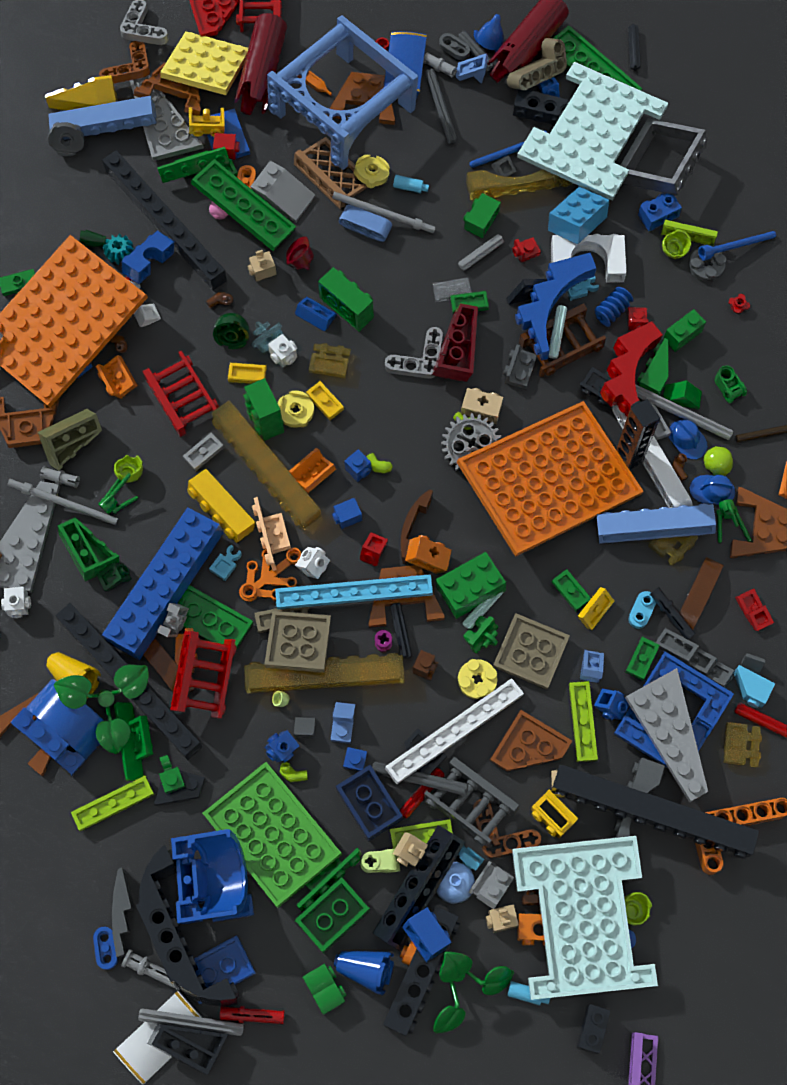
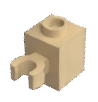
M263 250L256 252V256L249 258L250 265L247 267L250 275H254L256 282L277 275L270 251L263 253Z
M405 832L392 854L398 857L396 861L406 867L408 864L416 866L419 859L423 857L427 844L412 834Z
M514 905L489 910V916H486L488 929L492 928L493 933L519 926Z

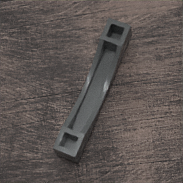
M641 758L638 763H634L632 774H635L633 782L629 781L627 787L645 793L653 791L660 784L665 765ZM626 816L625 819H617L614 831H617L615 838L630 836L632 818ZM622 880V883L628 884L630 882V880Z

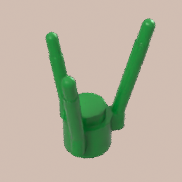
M130 473L122 481L117 479L108 493L98 503L108 515L111 512L116 514L120 509L138 499V496H135L116 506L118 502L114 496L130 478Z
M728 499L720 502V509L716 510L718 516V543L722 542V516L725 519L732 518L735 527L740 525L748 542H752L734 501Z

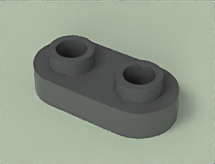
M451 33L441 35L439 47L457 60H466L469 57L470 47L467 43Z

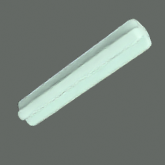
M558 305L556 309L549 346V358L557 359L559 355L567 312L566 306Z
M504 592L478 605L463 621L464 627L468 630L472 629L478 617L483 616Z

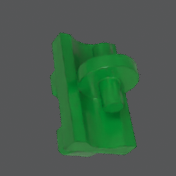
M479 616L475 621V626L479 628L478 631L474 633L468 630L463 635L465 641L476 654L482 647L487 648L489 644L496 646L498 643L495 639L498 635L496 631L498 626L494 622L495 619L491 616L488 618Z

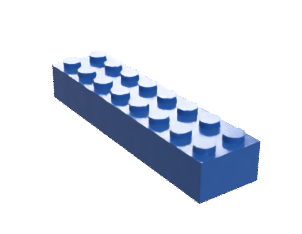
M187 507L103 632L102 636L107 643L140 661L157 635L160 625L163 626L169 612L167 611L169 603L177 604L223 535L219 523Z

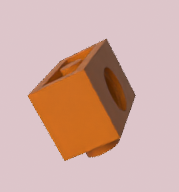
M519 913L517 915L519 924L517 927V941H522V945H534L535 942H543V946H545L544 934L538 936L533 931L535 925L543 927L541 914Z

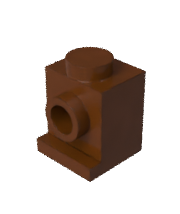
M421 650L413 666V674L431 681L439 663L435 661V655Z

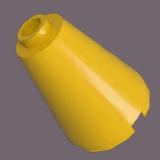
M60 652L53 653L48 657L46 666L56 681L71 675L84 676L92 684L89 694L94 693L99 685L97 681L98 676L101 677L98 669Z

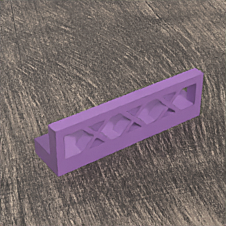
M632 1033L628 1085H640L643 1082L647 1085H655L658 1036ZM643 1039L652 1040V1050L647 1054L642 1051ZM646 1059L651 1065V1072L644 1077L641 1073V1062Z

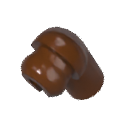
M218 292L206 300L209 308L217 304L230 305L233 302V297L229 293Z
M115 334L109 342L115 344L117 352H126L128 345L125 338Z
M683 453L676 455L672 463V468L681 482L688 478L683 470L687 461V456Z

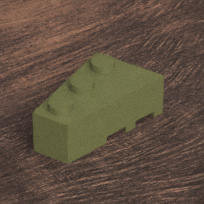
M85 409L37 433L50 466L59 471L63 468L62 465L70 458H73L82 446H86L102 431L96 413Z

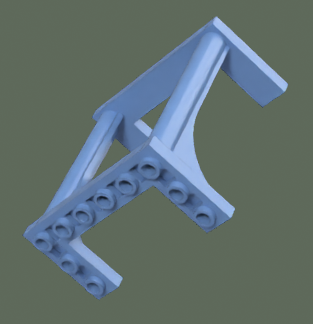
M341 15L337 18V26L277 74L273 71L267 74L268 108L272 114L282 118L286 115V102L297 113L305 116L308 122L313 123L323 134L331 138V161L335 166H339L344 170L348 167V154L354 140L372 119L396 99H398V104L409 113L415 110L418 75ZM355 45L395 77L393 81L365 104L351 110L341 111L326 108L317 103L310 96L306 88V76L310 68L335 47L336 54L347 63H350L353 60ZM298 83L301 87L294 89L290 84ZM334 116L341 117L342 121L340 124L332 120Z

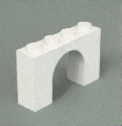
M593 234L585 237L579 244L559 235H552L551 263L572 258L581 251H593L604 260L606 282H624L626 276L624 235Z

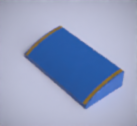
M405 31L391 32L388 52L418 75L417 99L420 92L427 35ZM385 71L383 88L395 79L388 71Z

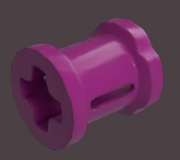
M386 630L378 631L375 635V646L378 651L386 652L392 647V636ZM383 638H385L386 641L384 642V644H381L380 641H382Z

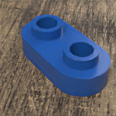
M100 927L93 935L96 962L100 968L110 970L118 963L113 931L108 927ZM107 934L109 938L106 942H103L102 936ZM107 955L111 956V961L109 963L105 962V957Z

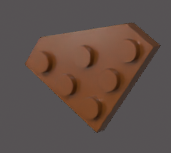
M520 710L491 757L490 762L508 772L560 760L563 758L572 740Z

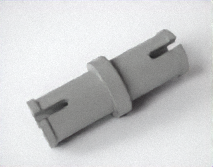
M428 52L424 55L423 63L435 68V71H441L451 78L456 74L457 67L448 64L443 58H437Z
M42 467L40 471L44 473L40 474V478L54 481L55 484H65L77 488L79 482H76V480L80 481L79 476L67 474L63 470L56 471Z

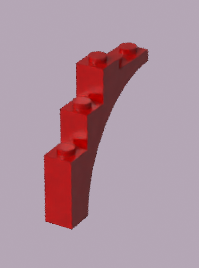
M652 321L617 339L613 349L619 357L611 360L606 370L612 379L604 383L600 392L603 400L610 407L617 404L619 410L626 417H628L631 405L639 401L635 386L637 364L649 350L657 346L663 336Z

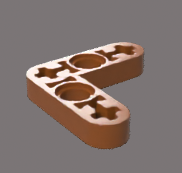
M133 41L130 43L132 63L104 68L99 72V76L111 75L114 84L148 76L150 68L144 42Z
M481 799L477 800L474 803L473 809L477 806ZM489 802L486 806L488 809L485 810V816H490L492 819L494 815ZM477 818L475 820L477 829L482 832L481 826L489 823L491 819H484L479 822ZM496 827L489 835V838L492 840L493 846H499V841L502 840L505 852H501V848L495 850V854H492L491 851H487L486 848L488 847L485 845L482 847V850L486 857L498 858L513 854L512 850L506 846L508 839H515L518 843L517 848H522L519 836H522V840L528 839L529 834L537 837L534 845H531L529 841L524 842L523 845L525 847L523 848L539 846L541 836L538 831L531 829L499 837Z

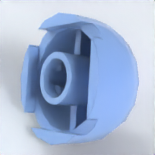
M453 862L436 890L438 896L451 904L462 903L468 900L472 895L468 892L475 883L471 869L463 863Z

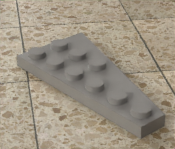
M150 75L144 78L129 80L133 94L134 89L140 87L145 79L150 78ZM153 89L151 98L155 104L157 123L143 126L152 160L157 161L203 149L202 142L193 134H189V127L171 102L166 99L164 93Z
M40 481L36 488L58 496L60 486L59 484ZM31 495L1 539L0 588L24 587L27 592L32 593L56 503Z
M676 668L629 694L625 699L690 803L706 794L708 788Z

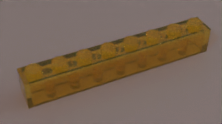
M230 400L211 413L213 417L211 422L217 430H222L224 433L223 437L228 443L232 442L239 457L243 456L246 459L247 467L251 471L255 470L258 480L269 487L268 491L273 498L277 497L279 499L281 508L285 512L289 511L292 515L291 519L296 526L300 525L304 530L321 517L320 508Z
M390 653L383 657L371 654L367 658H359V656H349L347 659L330 657L326 660L325 672L265 668V665L260 662H251L249 665H244L245 689L247 693L404 683L403 655L398 656L397 653Z

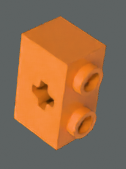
M423 535L410 539L405 561L435 574L447 571L451 549L446 548L443 543L433 542L429 540V537Z

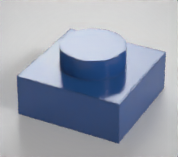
M348 747L343 768L355 771L364 769L367 751Z

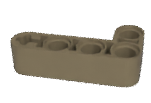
M553 38L544 39L542 42L543 58L511 72L507 78V85L513 89L527 90L562 73L567 66L564 42Z

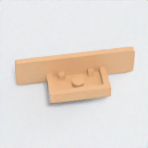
M255 497V505H252L254 515L259 517V521H256L259 533H263V537L260 540L263 549H267L268 554L264 555L267 566L271 565L272 570L275 571L277 569L273 554L291 548L283 515L279 513L263 518L258 497Z

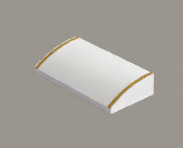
M179 991L157 1010L201 1017ZM144 1022L113 1051L142 1085L172 1058L147 1044L157 1023Z

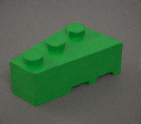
M73 518L58 525L59 536L85 582L96 577L99 572L113 562L120 563L119 555L112 552L103 541L96 538L78 519Z

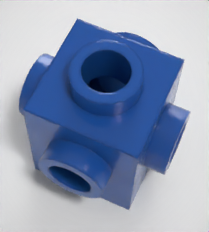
M602 689L594 706L603 713L602 716L608 720H622L629 704L624 698L623 693L616 690Z
M286 730L279 735L277 733L272 735L267 740L268 744L264 748L267 750L266 754L269 759L277 763L288 761L294 755L292 752L300 745Z

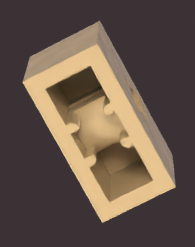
M467 388L461 414H465L467 417H470L471 413H473L474 417H478L480 414L482 421L487 417V422L497 424L503 397L497 393L482 392L478 388Z

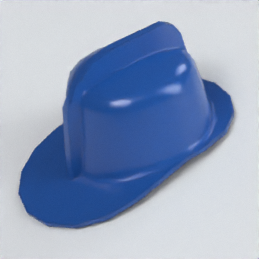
M679 420L669 427L671 434L668 436L670 441L687 458L698 459L706 453L707 441L695 423L689 420Z
M723 475L698 476L693 479L689 487L692 497L702 503L719 505L724 500H733L735 496V488L732 482Z

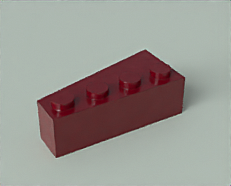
M460 303L454 312L432 376L467 382L473 374L477 306Z

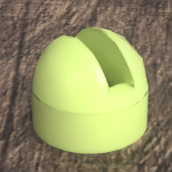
M276 691L272 697V703L277 707L286 706L290 700L289 695L283 691Z

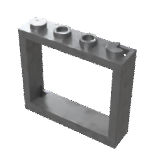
M648 118L620 165L629 169L623 184L678 196L681 188L685 186L688 176L692 174L696 162L700 160L701 153L707 147L708 138L706 130ZM655 134L693 142L672 179L634 171Z

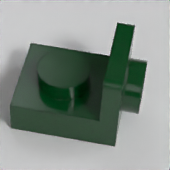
M113 562L97 574L104 591H110L121 582H129L132 579L128 567L123 563Z

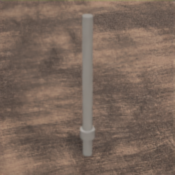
M335 191L332 198L413 226V229L434 233L435 226L423 223V220L412 219Z
M13 479L8 481L7 486L18 489L23 494L37 496L115 526L118 522L116 517L34 488L32 484L21 483Z

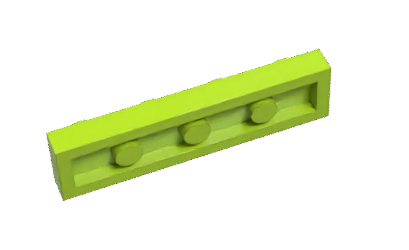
M589 681L569 683L577 762L597 761Z
M143 776L72 811L71 814L78 830L81 832L153 796L154 793L147 777Z

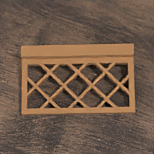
M327 137L306 150H298L294 154V165L339 209L343 208L345 203L332 198L334 191L354 197L368 188L364 183L354 184L355 179L358 178L354 175L355 164L349 159L348 167L346 168H350L353 173H344L342 169L341 172L330 171L331 166L335 165L331 161V141ZM325 144L330 148V151H324L319 149L321 146ZM316 154L317 159H309L307 155ZM319 155L329 156V161L319 160ZM318 165L329 166L328 171L321 170ZM330 176L340 177V182L332 181ZM342 177L353 178L352 183L342 182ZM342 187L352 188V191L346 194Z

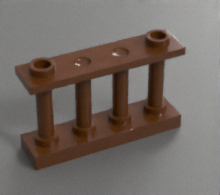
M584 303L566 312L563 333L574 350L565 354L560 347L558 358L551 362L547 359L541 361L540 356L536 355L542 364L539 372L540 377L550 376L557 369L593 351L598 352L603 349L606 337L605 335L598 339L595 337L584 320L587 313ZM555 318L546 323V335L549 344ZM578 323L590 343L580 346L569 325ZM528 331L520 334L519 344L522 349L528 346L534 351L535 343L533 339H530Z

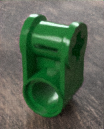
M722 366L717 372L714 381L728 403H732L737 397L747 395V389L732 367ZM721 375H726L728 379L723 378Z

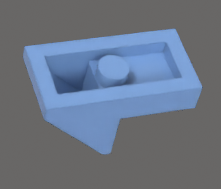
M483 54L459 62L456 78L461 81L474 76L482 83L486 72L488 55Z
M584 650L580 673L581 680L598 683L602 679L604 653Z
M336 702L333 712L331 742L351 744L356 704Z

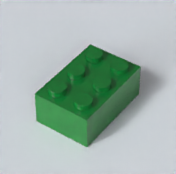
M333 267L318 281L320 299L358 332L374 318L373 298L368 293L362 292L355 282L349 281L342 271H338Z
M264 378L245 386L243 398L247 408L246 412L250 421L253 420L257 435H261L263 440L266 441L284 433L281 409L266 379Z
M484 552L437 578L436 588L457 619L477 608L478 605L487 599L505 592L506 581L487 552Z
M341 877L298 916L295 921L324 954L368 914L370 908Z

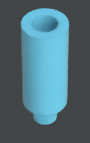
M395 175L394 188L416 193L428 192L429 185L423 184V180Z
M513 981L510 982L507 996L539 1006L541 1002L549 1004L550 998L531 1000L529 986Z

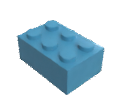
M578 187L549 213L548 231L579 244L607 218L609 200L585 188Z

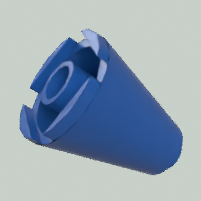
M341 951L334 959V967H336L338 973L376 994L383 995L386 990H383L385 984L389 985L393 973L394 961H391L390 957H394V954L390 952Z

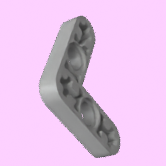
M144 0L133 1L120 26L122 38L157 45L167 43L169 37L165 28L142 24L148 11L146 2ZM143 32H148L146 35H140Z
M432 327L427 331L423 358L389 355L385 359L386 371L392 374L421 378L435 377L432 376V372L442 346V330L438 327ZM433 334H437L435 344L432 343ZM429 349H434L437 351V354L435 356H429L427 354V351ZM392 361H395L394 367L390 365ZM401 362H403V369L400 368ZM429 362H432L431 372H427ZM408 363H414L416 365V368L414 370H408L406 368V365Z

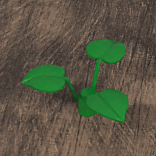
M130 664L120 667L114 676V683L120 689L113 690L112 692L108 689H103L99 693L89 694L92 684L86 677L80 675L63 677L54 683V688L60 701L71 709H77L85 705L87 697L98 699L99 704L106 709L108 721H101L97 724V740L105 750L117 754L127 743L130 737V728L123 719L116 718L112 720L109 706L114 702V695L122 691L124 696L129 699L141 695L147 686L149 673L146 665Z
M444 952V960L439 976L443 982L450 983L455 1006H447L439 1013L433 1026L434 1033L451 1031L457 1028L465 1018L466 1013L464 1009L459 1008L460 1004L454 981L459 982L463 980L465 974H467L480 985H484L482 988L484 994L494 995L508 986L514 975V970L506 966L495 967L487 973L485 980H480L469 971L472 967L470 957L461 953Z

